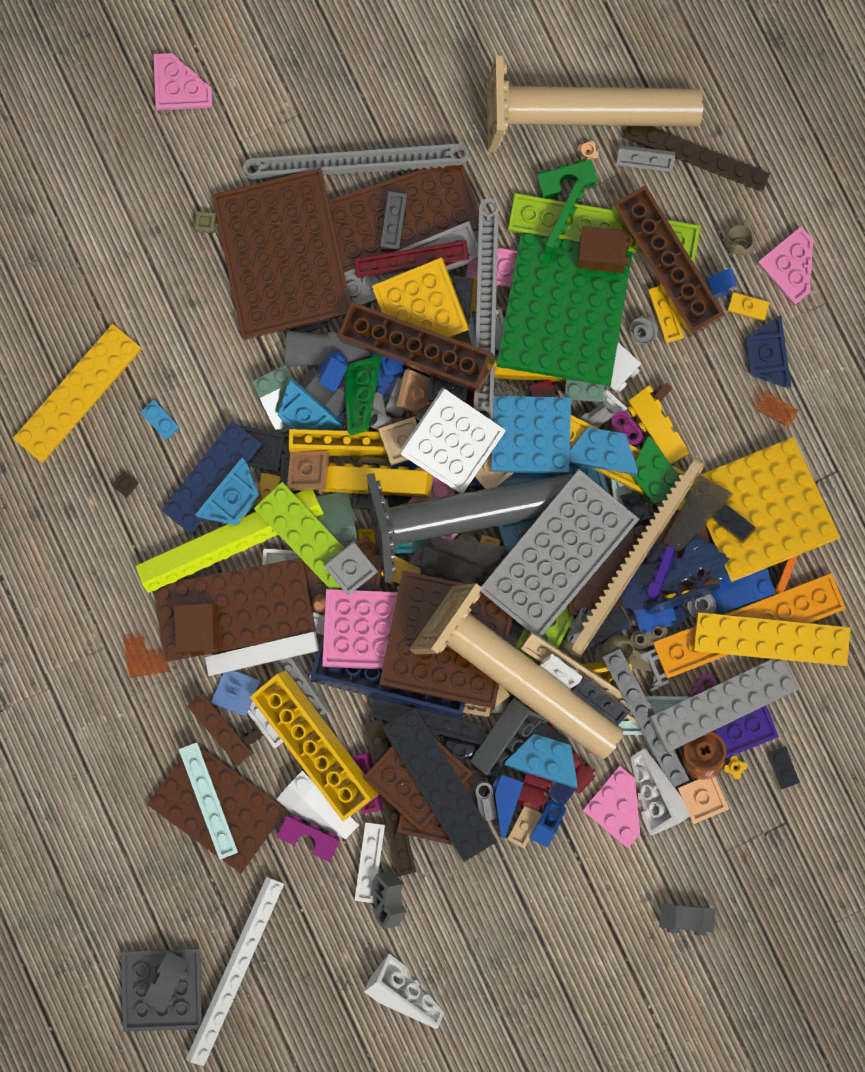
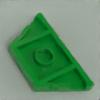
M649 436L645 440L635 461L638 470L637 475H629L651 504H659L666 500V495L670 494L671 488H674V483L679 480V475ZM690 490L684 499H690L694 496Z

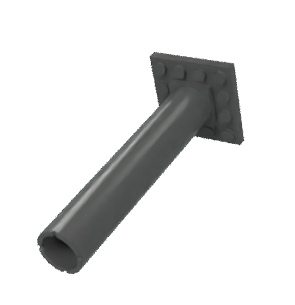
M374 473L367 474L371 526L378 548L385 583L393 582V573H396L394 564L396 545L537 519L575 473L390 507L388 506L387 499H384V495L379 493L382 492L380 480L376 481Z

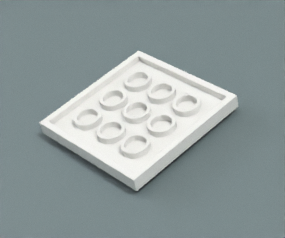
M442 388L399 453L459 493H464L506 430Z

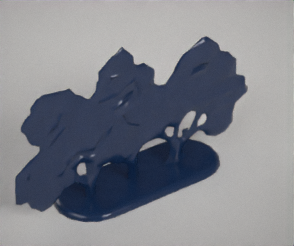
M694 537L685 546L684 554L681 558H676L674 555L658 599L654 600L657 604L651 606L647 613H659L717 591L720 588L719 584L703 586L708 578L713 580L724 579L726 575L725 564L729 558L726 557V554L719 553L717 546ZM653 545L646 556V563L640 565L621 594L620 600L623 608H630L633 611L639 612L643 609L646 602L649 601L647 589L649 584L655 581L652 579L655 569H659L661 562H659L660 554L663 550L661 546ZM625 562L618 565L617 569L621 571L620 565L625 564ZM700 569H703L704 575L703 577H699L700 581H698V571ZM710 570L711 574L707 576V571ZM685 581L695 583L696 589L681 594L679 586ZM664 591L676 593V597L661 601Z

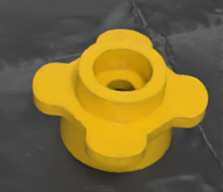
M732 756L728 765L724 766V771L733 775L735 779L741 778V773L747 769V764L738 760L737 756Z

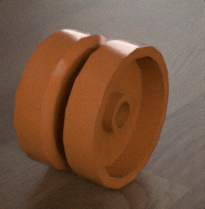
M709 732L686 743L682 754L684 769L693 778L707 780L717 776L724 765L727 754L726 745L722 738L714 732Z

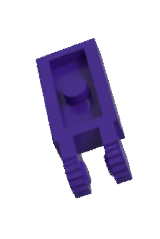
M667 546L666 551L662 550L659 562H661L659 569H655L652 577L655 581L649 584L647 589V595L651 601L658 599L675 555L673 547Z

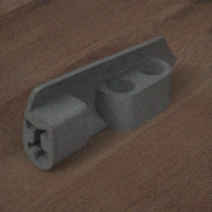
M287 330L284 365L287 367L320 365L331 349L336 352H342L347 357L348 362L364 360L371 353L341 342L336 332L324 334Z

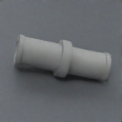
M581 608L576 619H573L571 622V628L566 635L568 641L573 636L571 643H575L583 631L582 623L587 622V616H591L589 609L586 615L584 614L587 608Z

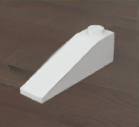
M646 748L633 755L631 763L634 778L638 782L640 791L638 799L642 801L643 806L641 815L650 836L673 827L690 817L682 797Z
M301 771L277 798L290 813L344 839L359 826L351 817L342 821L304 771Z
M388 954L370 977L364 992L378 1003L437 1029L444 1012L430 995H425L420 989V983L410 977L407 973V967Z

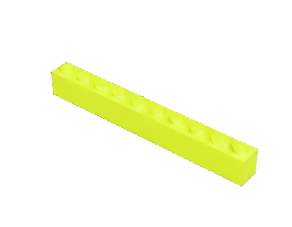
M303 490L295 494L316 517L323 515L313 490ZM256 511L243 517L237 526L227 524L136 565V569L144 588L150 593L167 584L174 583L187 575H192L196 571L209 567L218 561L227 559L240 551H245L258 543H263L265 540L278 534Z

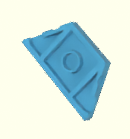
M293 378L289 379L277 414L282 421L292 429L298 430L343 429V422Z
M588 427L570 450L569 464L637 475L636 463L627 436L624 433Z
M244 458L239 460L195 514L197 517L237 526L261 497L247 461Z
M533 734L505 762V767L577 789L572 748L569 744Z

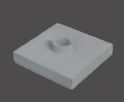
M354 541L323 565L347 596L378 572Z

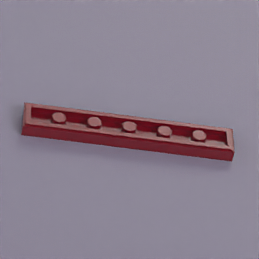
M467 240L355 258L354 261L357 278L412 270L439 258H443L445 264L470 259Z

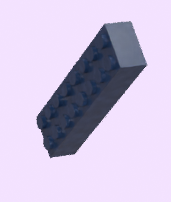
M324 640L320 641L319 651H317L311 673V682L461 720L465 703L379 685L382 669L323 667Z

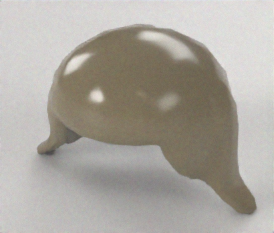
M747 217L742 225L731 227L726 234L725 244L733 254L747 255L755 247L754 233L750 228V217Z
M623 634L610 635L602 646L603 654L620 647L625 658L630 656L640 658L642 656L640 652L634 649L632 641Z

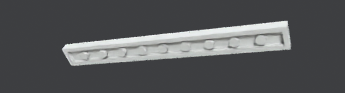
M266 877L186 1058L187 1061L201 1066L205 1065L284 883Z

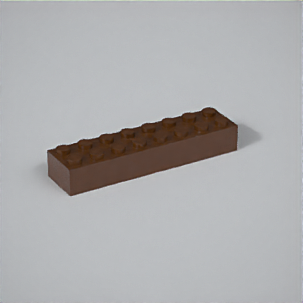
M644 185L613 203L611 210L624 231H628V238L689 338L721 320L724 316L723 310L648 187Z
M351 302L337 335L343 343L481 394L496 359L491 352Z

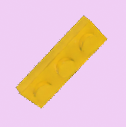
M659 287L649 289L648 294L665 344L684 339L679 320Z

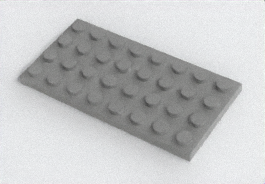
M578 469L482 584L481 592L529 632L532 631L541 637L638 522L639 518Z

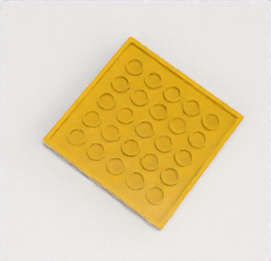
M794 437L698 476L691 487V492L694 495L693 497L698 508L703 509L704 521L714 545L717 546L719 553H724L729 558L725 564V570L731 582L840 539V535ZM725 504L756 527V530L744 543L740 542L713 520V517Z

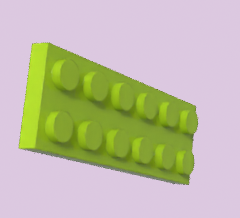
M282 481L254 509L329 589L338 590L340 588L339 584L323 565L345 547Z

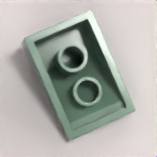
M286 365L252 381L253 387L276 432L282 434L292 429L277 416L288 381L292 378Z
M566 379L565 397L571 398V400L605 402L606 386Z
M337 492L317 496L316 498L323 511V515L318 516L317 519L345 548L353 541L357 542L358 538L349 493Z

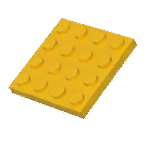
M443 258L372 286L381 312L447 337H453L470 330Z

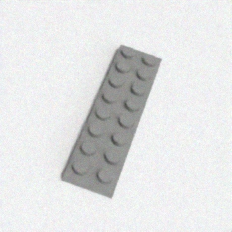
M469 221L398 250L403 251L467 240L470 260L445 264L447 270L451 271L478 260V242ZM355 268L345 272L351 302L362 306L376 302L377 298L372 288L373 285L410 270L357 278Z
M771 659L649 717V720L665 753H668L799 689L785 661Z

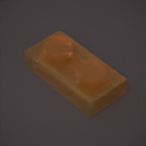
M767 392L763 394L755 409L788 428L799 411Z

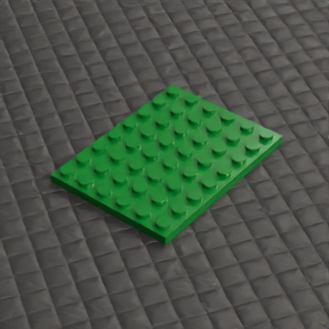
M521 233L496 367L611 386L633 252L626 250V255H629L628 267L624 266L623 274L577 269L580 242L561 239L558 250L554 249L550 255L544 252L550 236L545 237L533 235L532 233Z

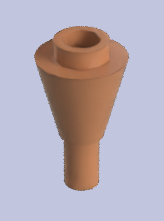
M317 594L312 598L311 604L314 611L318 613L325 612V594Z

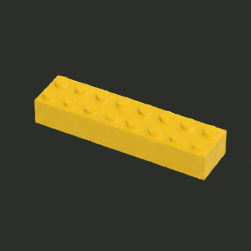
M287 670L276 674L250 696L342 821L353 816L379 795L363 778L365 774Z

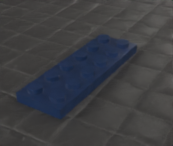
M231 421L165 505L162 512L192 535L204 520L195 514L239 460L244 458L248 464L263 444L234 421Z

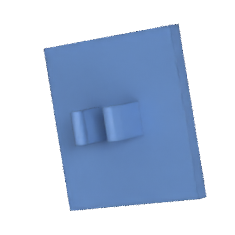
M236 671L223 673L211 704L246 717L253 702L250 696L258 690L261 681Z

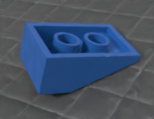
M765 568L733 582L730 581L726 572L724 579L719 580L720 588L711 593L715 600L718 614L770 597L776 594L769 572Z
M503 775L495 778L492 788L495 790L494 798L500 837L505 839L524 782Z

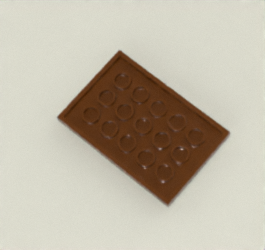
M200 747L239 852L222 860L239 873H242L287 809ZM181 757L147 805L218 857Z

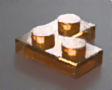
M144 637L124 640L130 678L169 672L164 653L147 655Z

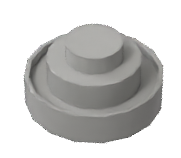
M640 316L631 323L630 333L636 342L648 344L657 337L658 326L652 318Z
M711 594L687 602V610L694 618H696L697 612L713 614L716 608L715 600Z

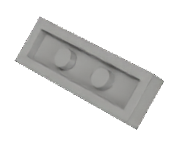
M619 145L616 165L672 172L675 152Z

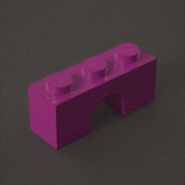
M294 814L291 817L286 816L277 838L295 846L302 835H310L315 841V848L312 854L331 862L340 843V840L337 839L338 835L327 831L325 834L319 831V826L311 822L309 825L302 823V818Z

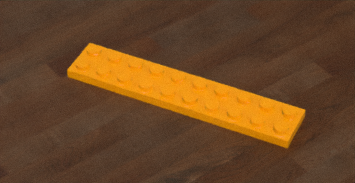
M830 573L725 615L811 623L845 610L846 607L833 575ZM695 626L653 642L662 669L666 674V679L729 654L693 651Z

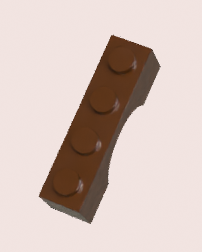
M204 694L198 696L187 706L237 766H240L254 754Z

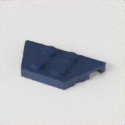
M780 315L745 338L750 376L788 389L791 388L782 317Z

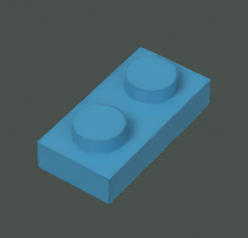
M155 400L140 412L165 441L180 429Z

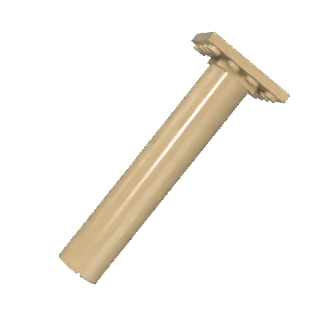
M495 56L487 78L488 153H495L497 148L500 147L503 136H505V130L508 129V124L699 127L702 121L703 104L701 102L703 101L701 89L509 86V81H504V74L507 73V63L503 62V56Z
M476 583L452 586L409 650L414 654H438L448 645L598 759L602 760L609 756L616 748V743L620 742L623 729L608 720L574 694L571 689L469 613L471 611L469 607L479 599L481 595L479 592L482 587Z

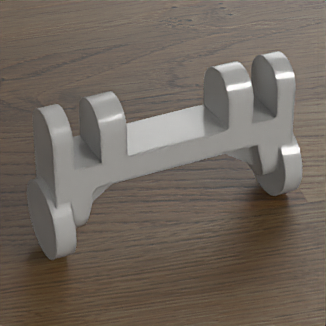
M656 649L641 653L642 656L639 658L649 664L654 676L651 688L648 689L649 692L669 683V680L662 682L661 679L666 677V674L662 673L659 675L654 661L659 659V656L651 657V654L656 652Z

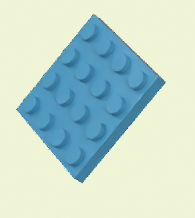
M494 396L493 422L506 431L492 450V472L569 474L571 398Z

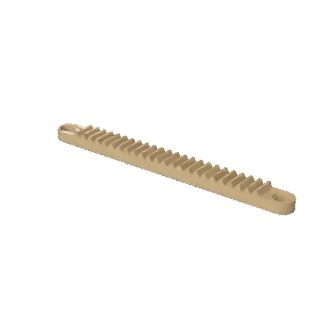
M696 458L686 473L679 475V480L675 481L674 488L670 489V494H667L666 500L662 501V507H658V513H654V519H650V526L645 527L646 532H642L641 539H637V545H633V551L629 552V558H625V564L620 565L621 571H616V577H613L612 583L608 584V590H604V596L599 597L600 603L595 604L596 609H592L591 616H587V622L582 623L583 631L572 647L574 652L582 655L700 475L705 465L704 462Z

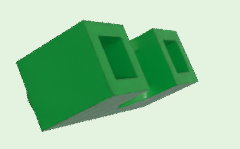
M586 159L578 160L570 166L568 164L560 165L552 171L550 169L542 170L536 178L541 198L545 199L561 196L560 182L565 179H571L575 183L576 181L584 183L583 189L594 187L598 182L592 160L586 161Z

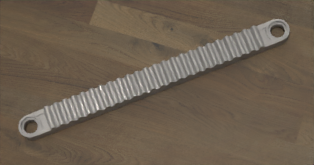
M463 144L263 157L248 159L243 164L245 176L253 180H272L273 178L277 179L322 168L324 176L326 174L329 176L333 174L340 175L341 173L347 175L348 173L355 174L356 172L362 174L363 172L370 173V171L377 173L378 171L385 172V170L392 172V170L400 171V169L407 171V169L414 170L415 168L421 170L422 168L429 169L430 167L437 168L440 166L444 168L445 166L462 165L467 162L469 153L468 148ZM456 151H463L464 156L456 158L454 153ZM252 165L258 167V170L254 173L248 171V168Z
M486 198L482 200L479 206L475 347L491 352L495 356L499 208L498 203L494 199ZM486 204L494 205L495 209L492 213L484 211ZM495 362L482 394L474 391V409L478 412H488V419L493 421Z

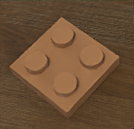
M327 451L290 452L287 487L291 491L326 490L329 453Z

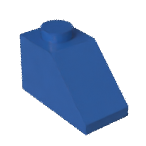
M732 268L712 275L705 281L715 299L732 295L737 286Z
M331 349L319 365V383L334 393L348 367V359L342 352H336Z
M549 799L530 839L548 847L567 808Z

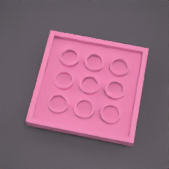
M326 589L322 666L382 669L398 592L355 590L347 596L343 590Z

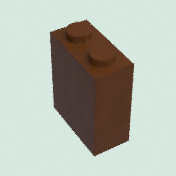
M582 226L577 269L623 274L624 266L628 267L629 255H626V250L630 248V239L627 238L628 231Z
M217 605L174 606L176 653H182V657L194 656L196 652H201V656L213 655V651H218Z

